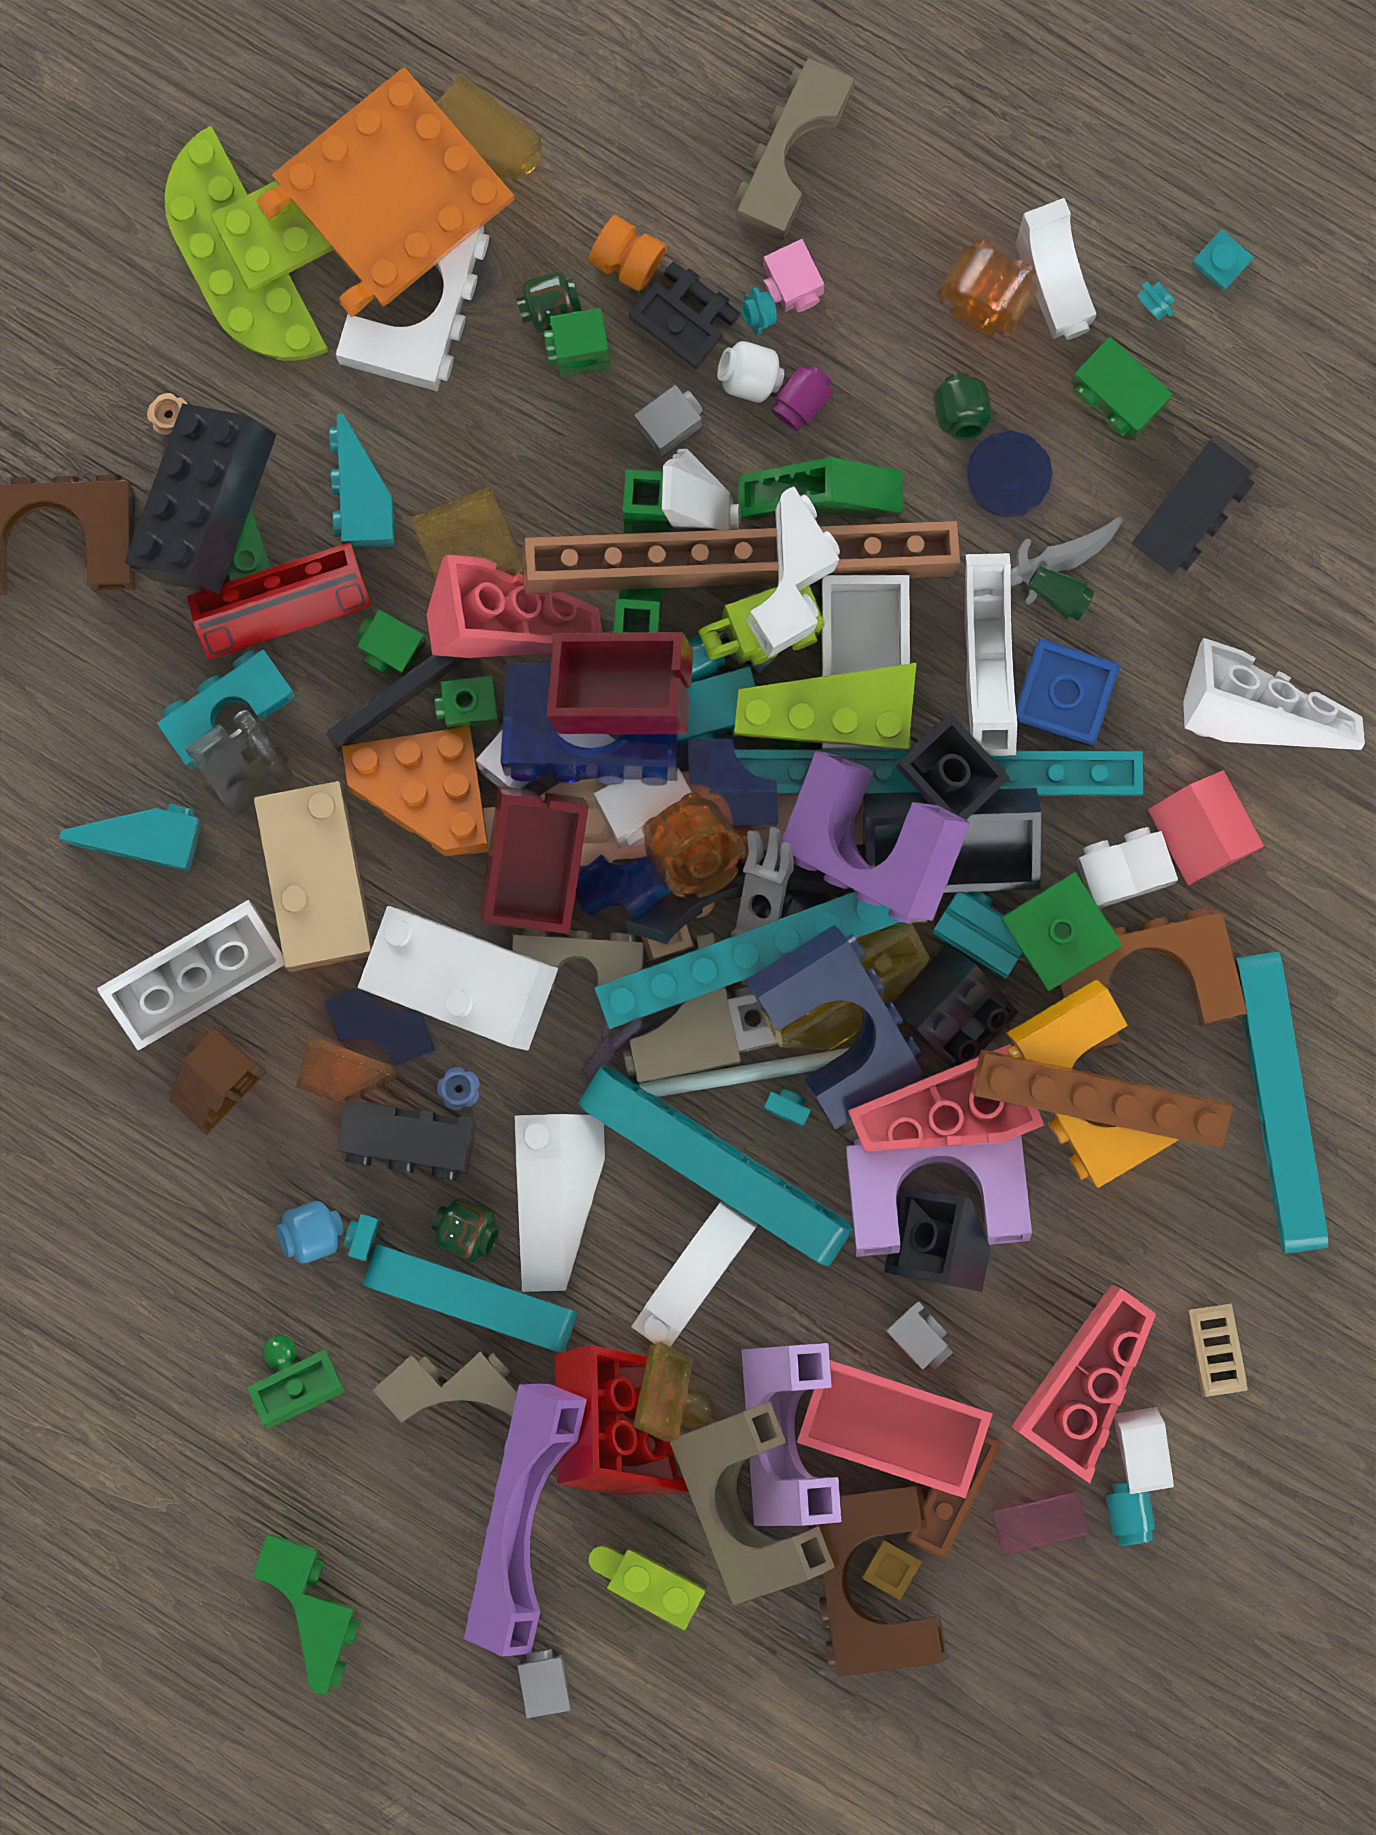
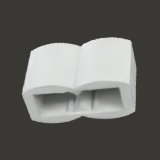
M1149 827L1124 835L1126 842L1110 847L1108 840L1083 848L1085 855L1079 857L1076 862L1084 886L1099 909L1169 887L1178 881L1162 831L1151 834Z

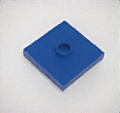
M1038 638L1016 704L1017 723L1093 748L1121 664Z

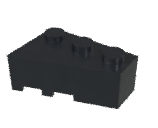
M345 1099L336 1151L346 1154L345 1162L371 1166L372 1158L389 1161L388 1169L414 1173L415 1166L432 1168L431 1177L457 1181L458 1173L468 1174L477 1123L472 1118H454L436 1115L433 1112H419L394 1106Z

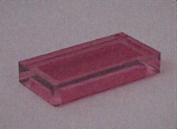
M1078 1491L992 1511L1002 1555L1088 1535Z

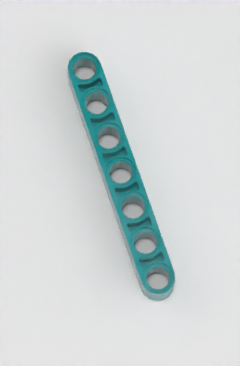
M1276 951L1237 957L1234 961L1247 1014L1242 1018L1281 1249L1285 1255L1328 1248L1327 1226L1281 955Z
M600 1066L578 1101L580 1107L587 1113L820 1264L831 1266L854 1230L852 1225L840 1215L608 1066Z

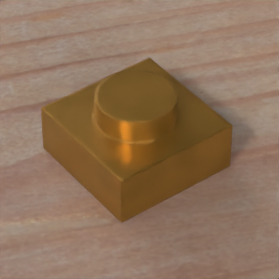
M883 1539L861 1578L901 1600L922 1562Z

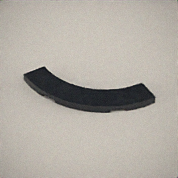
M728 857L701 866L669 882L640 905L627 920L628 932L667 944L683 926L702 914L705 906L722 898L727 902L742 897L746 873L743 872L745 864H742L739 859H729ZM765 858L760 861L759 865H763ZM794 864V871L790 874L787 883L788 890L817 892L836 897L844 896L850 887L841 888L830 884L824 880V872L818 869L816 871L807 870Z

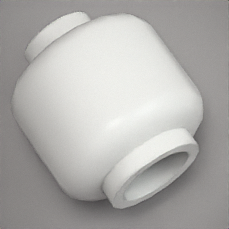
M740 341L733 348L728 347L725 349L718 365L717 377L718 380L722 381L726 393L761 403L769 397L771 392L777 393L784 379V369L779 367V358L774 350Z

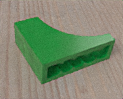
M829 457L738 475V504H740V513L743 519L753 520L776 517L775 510L781 495L793 486L800 496L806 495L810 499L817 515L877 519L903 514V471Z

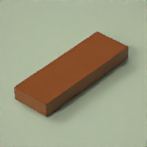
M986 1434L966 1499L932 1487L930 1488L924 1500L927 1528L908 1532L905 1541L945 1560L1003 1443L1002 1441Z

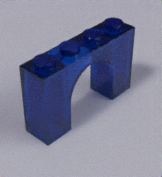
M507 663L500 758L504 776H510L511 779L521 782L535 781L537 777H554V780L562 783H576L580 781V778H596L600 783L610 785L621 784L624 782V779L641 780L643 784L650 786L666 785L667 781H678L680 734H623L612 743L601 747L585 748L573 745L558 735L547 718L551 665L541 663Z

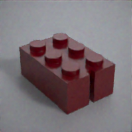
M683 632L554 633L547 718L558 734H687L690 695L685 688H691L693 649Z
M498 786L480 906V916L483 923L570 934L589 809L585 798L545 793V799L541 801L537 791Z

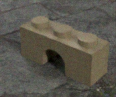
M523 928V935H513L512 951L556 967L558 971L565 963L572 960H583L590 963L597 971V987L643 970L644 942H636V935L610 933V940L592 939L593 933L588 931L571 930L570 934H566V938L549 937V931ZM556 976L550 993H555Z

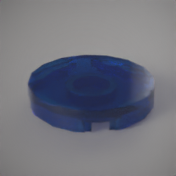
M1011 430L994 433L981 442L970 456L966 473L969 491L977 504L993 515L1007 518L1025 515L1038 507L1049 492L1053 475L1050 457L1045 449L1028 434Z

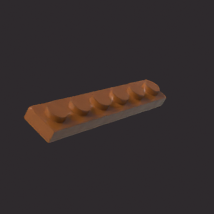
M982 1049L970 1090L974 1096L1217 1148L1223 1147L1233 1111V1106L1228 1102Z

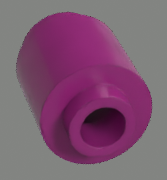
M813 365L808 370L804 367H799L774 398L776 404L771 409L772 413L781 422L795 431H798L802 425L808 426L833 394L828 386L831 383V379Z

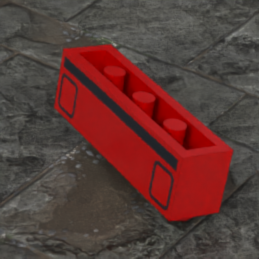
M351 542L224 583L220 594L199 591L186 596L193 624L208 660L222 655H229L237 650L261 642L271 641L276 637L303 628H310L319 623L343 615L353 614L358 610L372 606Z

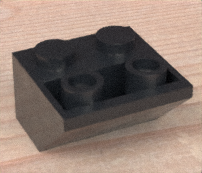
M949 944L933 958L892 1002L907 1028L950 1068L975 1059L981 1053V1049L984 1050L1018 1013L981 969Z

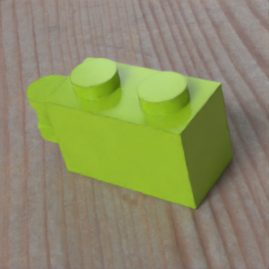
M810 586L803 588L799 592L801 595L808 594L818 610V616L816 617L818 623L812 634L792 645L793 650H800L818 641L816 636L821 634L825 626ZM778 587L725 605L721 615L722 620L709 624L698 631L710 660L735 653L739 664L752 660L753 665H757L777 656L775 654L770 658L767 657L747 625L746 620L750 611L768 600ZM727 631L731 641L726 644H722L719 633Z
M600 1545L595 1547L589 1555L590 1567L595 1572L611 1580L607 1589L684 1631L706 1592V1589L630 1547L625 1555L608 1546Z

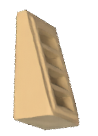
M1232 1303L1188 1310L1201 1396L1208 1397L1247 1391L1245 1369ZM1224 1318V1327L1201 1330L1200 1321ZM1227 1335L1228 1344L1204 1346V1338ZM1230 1353L1231 1361L1208 1365L1207 1356ZM1233 1370L1234 1379L1211 1382L1210 1373Z

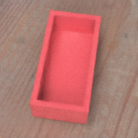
M830 1360L832 1388L814 1389L797 1443L966 1499L993 1413Z

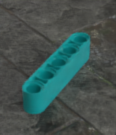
M379 1244L375 1245L362 1283L363 1286L559 1353L565 1352L578 1312Z

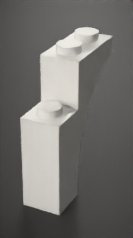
M1009 553L966 555L964 624L967 647L966 690L970 734L990 756L1016 755L1017 715L1012 659L1011 564Z

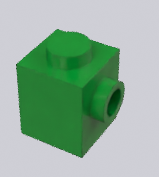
M378 610L374 619L367 616L356 634V639L360 640L357 647L360 653L365 655L362 660L364 664L381 674H385L387 669L401 677L410 671L426 643L423 634L381 610Z
M493 676L441 682L442 693L434 694L437 720L445 719L448 729L499 724Z

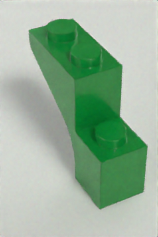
M274 1534L266 1535L253 1578L267 1582L279 1589L293 1605L309 1686L314 1692L327 1695L331 1686L339 1688L347 1665L346 1662L340 1661L345 1644L353 1645L361 1620L354 1618L355 1607L307 1592L309 1585L317 1586L323 1570L324 1562L317 1560L320 1549Z

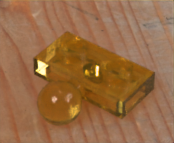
M662 1342L650 1345L634 1427L669 1442L678 1439L682 1417L692 1425L705 1424L712 1418L714 1402L710 1395L700 1390L688 1392L694 1361L693 1357Z

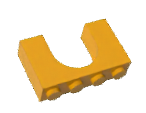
M1095 980L1007 1032L1013 1044L1007 1051L1010 1056L1072 1069L1076 1060L1085 1051L1128 1025L1108 989L1098 980ZM1053 1112L1051 1114L1054 1119L1048 1122L1059 1143L1067 1142L1074 1155L1070 1156L1068 1160L1079 1179L1082 1181L1088 1178L1097 1188L1179 1140Z

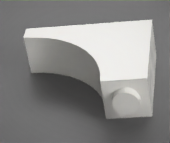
M1065 198L1024 213L1015 247L1053 339L1065 335L1066 340H1070L1090 330L1088 325L1093 324L1096 311L1078 263L1071 233V213Z

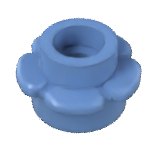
M455 1067L446 1071L445 1077L439 1080L437 1092L439 1097L444 1099L445 1106L452 1110H461L462 1107H471L477 1102L479 1098L477 1088H479L480 1082L472 1071L465 1072L463 1068ZM457 1085L463 1086L461 1093L455 1091Z

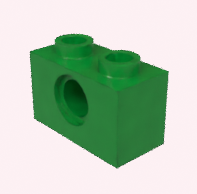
M601 308L550 316L552 330L543 332L549 366L558 365L560 377L610 369L609 351Z

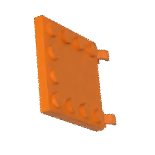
M403 67L275 171L272 177L278 186L266 191L256 202L259 205L258 208L268 220L273 219L287 205L293 202L360 280L361 283L349 288L339 297L340 305L353 317L374 298L382 308L513 202L515 197L407 69Z

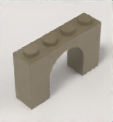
M770 1401L669 1440L733 1606L810 1580L835 1568L819 1526L786 1538H772L762 1534L753 1527L741 1509L737 1495V1478L743 1463L750 1457L786 1443Z

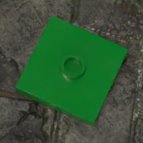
M1076 872L1001 918V921L1047 993L1122 946Z

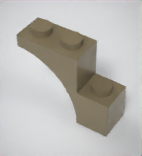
M479 1352L443 1386L437 1381L443 1374L427 1356H424L419 1361L415 1355H410L372 1390L401 1423H405L413 1415L432 1405L453 1400L476 1401L488 1404L512 1417L514 1401L518 1392L505 1378L511 1371L494 1352L488 1358L483 1352Z

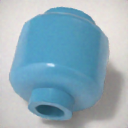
M313 1201L286 1210L282 1215L281 1224L276 1225V1232L284 1255L287 1258L293 1257L299 1263L306 1264L334 1254L338 1248V1236L344 1235V1227L336 1210L330 1212L324 1203Z

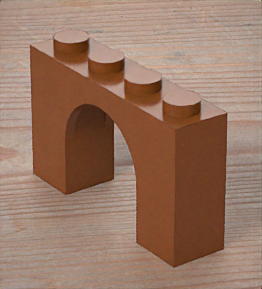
M1210 907L1184 913L1185 921L1169 924L1168 917L1143 922L1144 930L1127 934L1125 927L1114 928L1113 931L1122 946L1057 987L1060 1000L1095 980H1098L1108 989L1111 974L1118 962L1137 952L1152 951L1172 958L1186 973L1200 1026L1243 1017L1247 1014L1223 912L1211 914ZM1117 1032L1084 1053L1117 1046L1120 1043Z

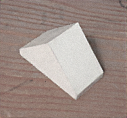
M1157 1407L1116 1413L1113 1419L1130 1494L1174 1487L1165 1422Z

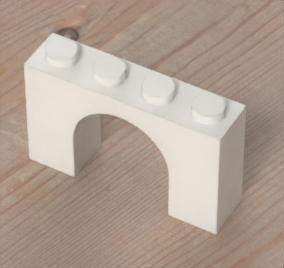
M484 226L434 265L443 278V294L435 311L422 322L407 327H393L356 316L351 317L347 314L336 352L339 364L438 391L440 381H448L452 370L454 356L448 355L452 340L459 341L464 329L466 316L460 315L464 299L471 300L475 291L477 275L472 274L476 258L483 260L487 250L489 235L484 234Z

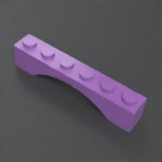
M519 1384L514 1401L508 1438L504 1447L500 1475L495 1488L490 1521L486 1529V1539L480 1566L477 1571L471 1608L468 1613L464 1639L499 1656L522 1655L532 1652L540 1615L530 1568V1536L533 1515L540 1492L550 1472L561 1457L578 1442L587 1401L583 1397L551 1384Z

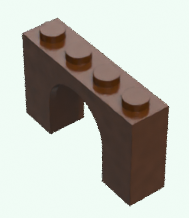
M116 474L96 476V481L79 482V477L57 476L53 478V483H36L35 478L17 477L10 479V484L0 485V594H7L6 551L11 531L29 513L47 508L66 511L80 520L86 536L87 585L92 591L136 590L135 569L124 563L134 537L133 487L128 480H122V476Z
M921 1484L840 1495L842 1522L808 1525V1530L819 1526L835 1567L816 1576L817 1580L823 1579L825 1597H820L819 1600L821 1618L823 1623H830L832 1640L826 1641L829 1667H836L837 1677L943 1663L947 1660L941 1615L902 1621L876 1619L865 1613L856 1604L850 1593L847 1580L850 1560L857 1548L866 1540L877 1536L919 1531L927 1528Z

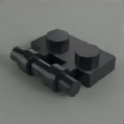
M673 261L665 270L664 275L673 281L675 285L670 291H667L655 281L629 313V318L697 370L723 337V333L711 325L713 321L719 317L732 326L741 313L729 304L730 299L720 291L716 294L700 282V276L690 268L685 270ZM687 294H690L705 306L700 315L681 301Z

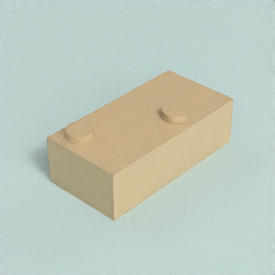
M336 781L254 797L285 968L289 972L369 957L373 942L344 788L341 783Z

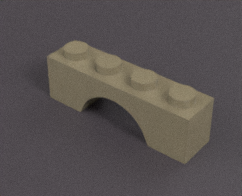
M807 58L803 69L795 67L786 87V91L791 93L784 108L778 105L770 120L768 129L774 132L768 145L760 143L752 159L751 167L756 169L750 183L744 181L741 183L735 196L733 205L738 207L737 221L784 241L801 205L802 192L793 184L786 171L785 157L797 138L810 130L827 127L836 128L853 92L855 78L810 58Z

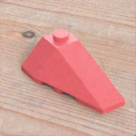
M446 555L442 558L426 614L432 655L477 658L552 654L554 633H603L598 607L564 592L524 594L522 574L518 573L512 576L496 569L497 563L479 557Z
M1011 1044L992 1052L1009 1055L1007 1049L1011 1047ZM979 1057L848 1110L865 1152L1001 1143L1044 1126L1038 1109L978 1097L970 1092Z

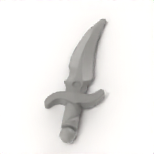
M1118 516L1107 525L1086 536L1063 544L1048 546L1040 556L1034 559H1028L1027 555L1031 540H1024L1017 551V566L1011 568V587L1023 582L1027 586L1039 565L1059 572L1071 570L1096 555L1112 539L1122 524L1123 518ZM1027 587L1028 593L1024 603L1029 605L1036 599L1038 594Z

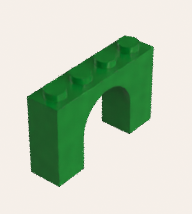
M626 469L623 499V534L668 532V519L662 511L663 472ZM663 588L620 590L619 599H616L614 633L660 632Z

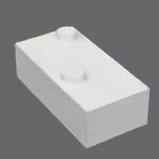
M387 906L357 988L507 1046L529 1050L558 968L411 912Z

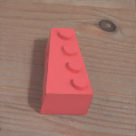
M1111 1285L1011 1425V1428L1081 1479L1090 1483L1100 1451L1106 1444L1110 1433L1109 1428L1118 1405L1120 1406L1129 1377L1133 1367H1136L1156 1313L1122 1288Z

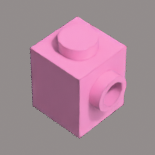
M803 239L763 257V268L768 276L767 279L763 280L765 289L771 294L774 303L780 301L785 312L793 308L797 312H802L820 302L819 296L824 294L825 284Z

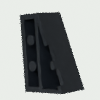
M1214 437L1207 443L1131 544L1171 575L1176 573L1180 567L1187 572L1202 553L1196 546L1206 533L1213 538L1228 519V516L1223 513L1233 499L1240 503L1255 484L1250 477L1259 466L1221 437Z

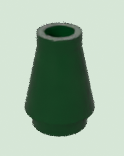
M1041 565L1037 567L1027 585L1029 589L1035 591L1065 619L1071 617L1076 621L1086 611L1095 592L1087 587L1088 582L1049 570Z

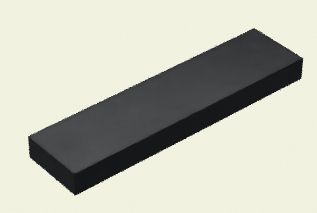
M430 656L330 728L326 735L339 752L342 750V746L352 743L468 658Z

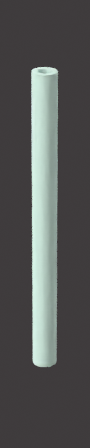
M849 1048L676 1076L639 1085L652 1095L661 1097L817 1071L845 1053Z

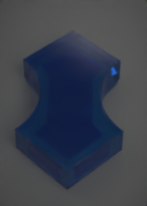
M732 738L691 739L687 741L689 785L706 787L718 794L731 812L734 827L778 825L777 781L757 777L745 769L735 754Z
M601 854L579 872L576 896L582 909L591 916L603 908L620 905L624 906L638 918L671 890L657 862L651 857L643 856L631 864L615 865Z
M354 988L324 1000L340 1042L350 1039H363L374 1042L386 1050L396 1066L436 1051L422 1012L417 1010L398 1012L387 1009L378 1004L368 991L360 988Z

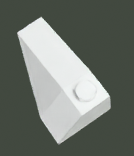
M548 1114L515 1116L522 1292L566 1291L605 1161L604 1123L592 1115Z

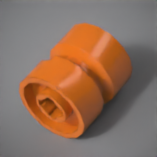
M615 214L609 219L599 234L587 261L606 274L616 271L619 282L640 293L647 286L665 255L667 244L648 233L638 236L635 225Z

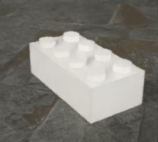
M909 575L824 576L821 583V616L825 623L821 632L822 677L910 664ZM822 743V750H889Z

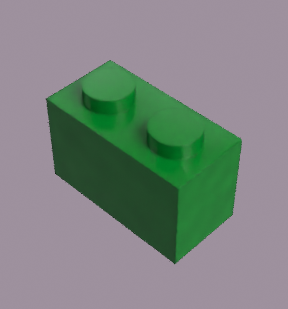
M1110 336L1075 372L1071 382L1076 386L1073 390L1083 403L1091 408L1094 405L1098 406L1107 415L1105 421L1116 433L1121 436L1127 433L1134 440L1168 405L1173 395Z

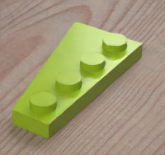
M916 663L738 689L734 735L908 751Z

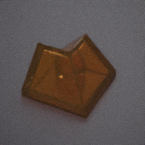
M310 1035L296 1087L341 1105L345 1103V1099H355L396 1080L399 1071L389 1064Z

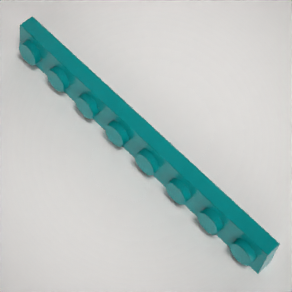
M857 891L600 985L595 987V991L609 1029L749 978L833 925H836L845 937L853 934L857 938L901 921L888 915L889 908L882 904L875 906L856 898Z

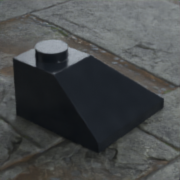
M952 713L923 736L895 765L930 805H938L965 820L1010 778Z
M901 1187L897 1206L900 1252L887 1255L884 1272L982 1292L991 1248L971 1199Z

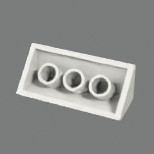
M247 900L97 989L137 1050H140L285 965L283 953L258 910Z

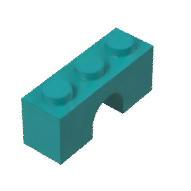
M264 649L257 654L254 650L243 654L233 662L234 670L222 678L218 675L210 677L197 688L198 695L186 703L183 699L178 700L161 713L164 718L157 722V725L191 771L226 747L215 727L217 714L224 706L236 702L244 703L254 710L262 722L297 698Z

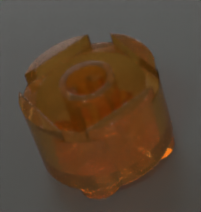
M977 239L972 246L963 248L940 286L937 296L942 304L947 298L954 305L950 313L971 328L993 336L996 329L1004 331L1002 338H1009L1037 293V286L1033 281L1036 271L1024 261L1014 260L1012 262L998 254V249L990 242Z
M696 792L684 795L680 801L668 806L656 817L650 818L642 829L645 836L644 848L648 858L668 888L680 897H685L683 893H695L698 898L705 897L721 890L735 878L739 871L736 864L740 855L743 858L745 855V846L741 837L719 806Z

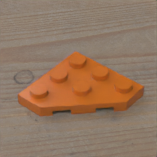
M470 726L342 746L347 786L350 793L362 801H368L383 811L384 816L408 832L416 833L429 842L432 848L446 857L489 850Z

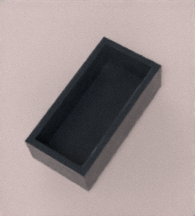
M182 403L124 563L154 581L220 594L277 434L248 415Z
M1037 788L998 789L967 819L970 822V826L943 893L1040 889L1041 808ZM919 792L864 794L863 860L870 867L874 868L880 865L892 853L912 802L929 804Z

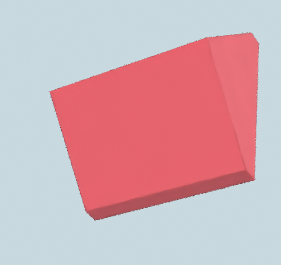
M1224 770L1186 786L1147 809L1157 831H1162L1167 849L1187 886L1264 847Z

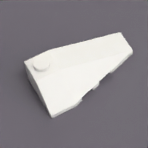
M678 449L677 454L673 455V459H669L663 465L662 511L674 531L740 530V504H733L730 492L688 449Z
M1206 638L1202 639L1183 701L1185 729L1191 730L1199 736H1209L1224 742L1361 750L1365 745L1362 716L1318 692H1311L1309 695L1301 692L1289 683L1291 677L1280 671L1274 677L1252 665L1256 658L1242 650Z

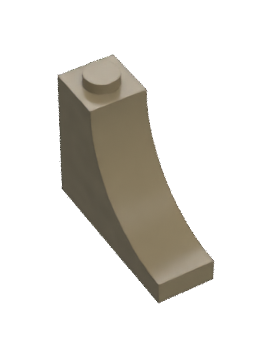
M714 933L697 936L698 949L716 943ZM725 987L685 1001L679 1010L663 1025L645 1035L629 1039L631 1050L623 1051L628 1077L637 1075L638 1084L740 1064L741 1060Z

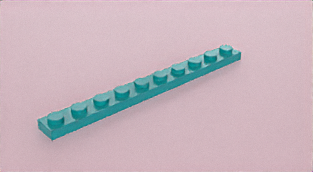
M713 749L709 751V795H799L815 751L843 755L873 771L865 794L918 791L895 766L908 751ZM1016 751V755L991 756L1010 777L999 789L1037 788L1038 796L1141 797L1143 795V751Z

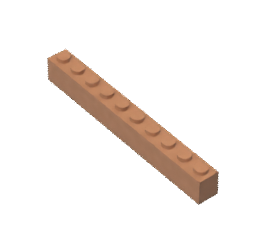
M957 521L819 526L823 533L828 531L833 536L840 550V554L837 555L840 560L835 570L828 575H909V578L953 576L960 564ZM776 528L525 538L522 548L524 594L778 583L779 579Z

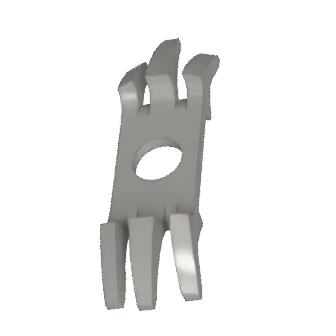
M770 828L766 856H764L763 843L759 832L748 831L749 854L743 869L746 876L736 929L732 931L731 937L781 918L788 879L794 871V858L791 845L787 842L782 843L778 828ZM765 858L763 865H759L760 861ZM756 894L765 896L771 904V913L767 918L758 917L752 910L751 902ZM748 978L742 980L741 984L748 986V984L745 981Z

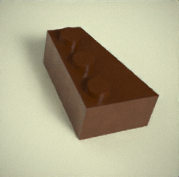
M213 1028L210 1033L202 1030L186 1047L190 1054L182 1063L169 1099L206 1136L266 1073L238 1045L216 1028Z

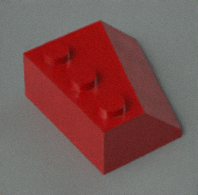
M594 1345L555 1354V1386L587 1399L578 1442L557 1463V1485L617 1495L689 1492L684 1477L679 1478L673 1456L675 1454L669 1441L674 1438L668 1437L663 1415L668 1408L655 1358Z

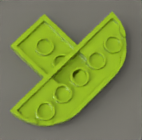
M209 126L193 137L174 161L166 183L165 211L171 233L213 315L226 334L250 352L253 351L282 361L304 360L328 352V348L289 273L333 251V249L293 202L287 205L273 219L268 220L258 208L259 205L256 200L266 191L277 187L278 184L274 181L247 195L212 126Z

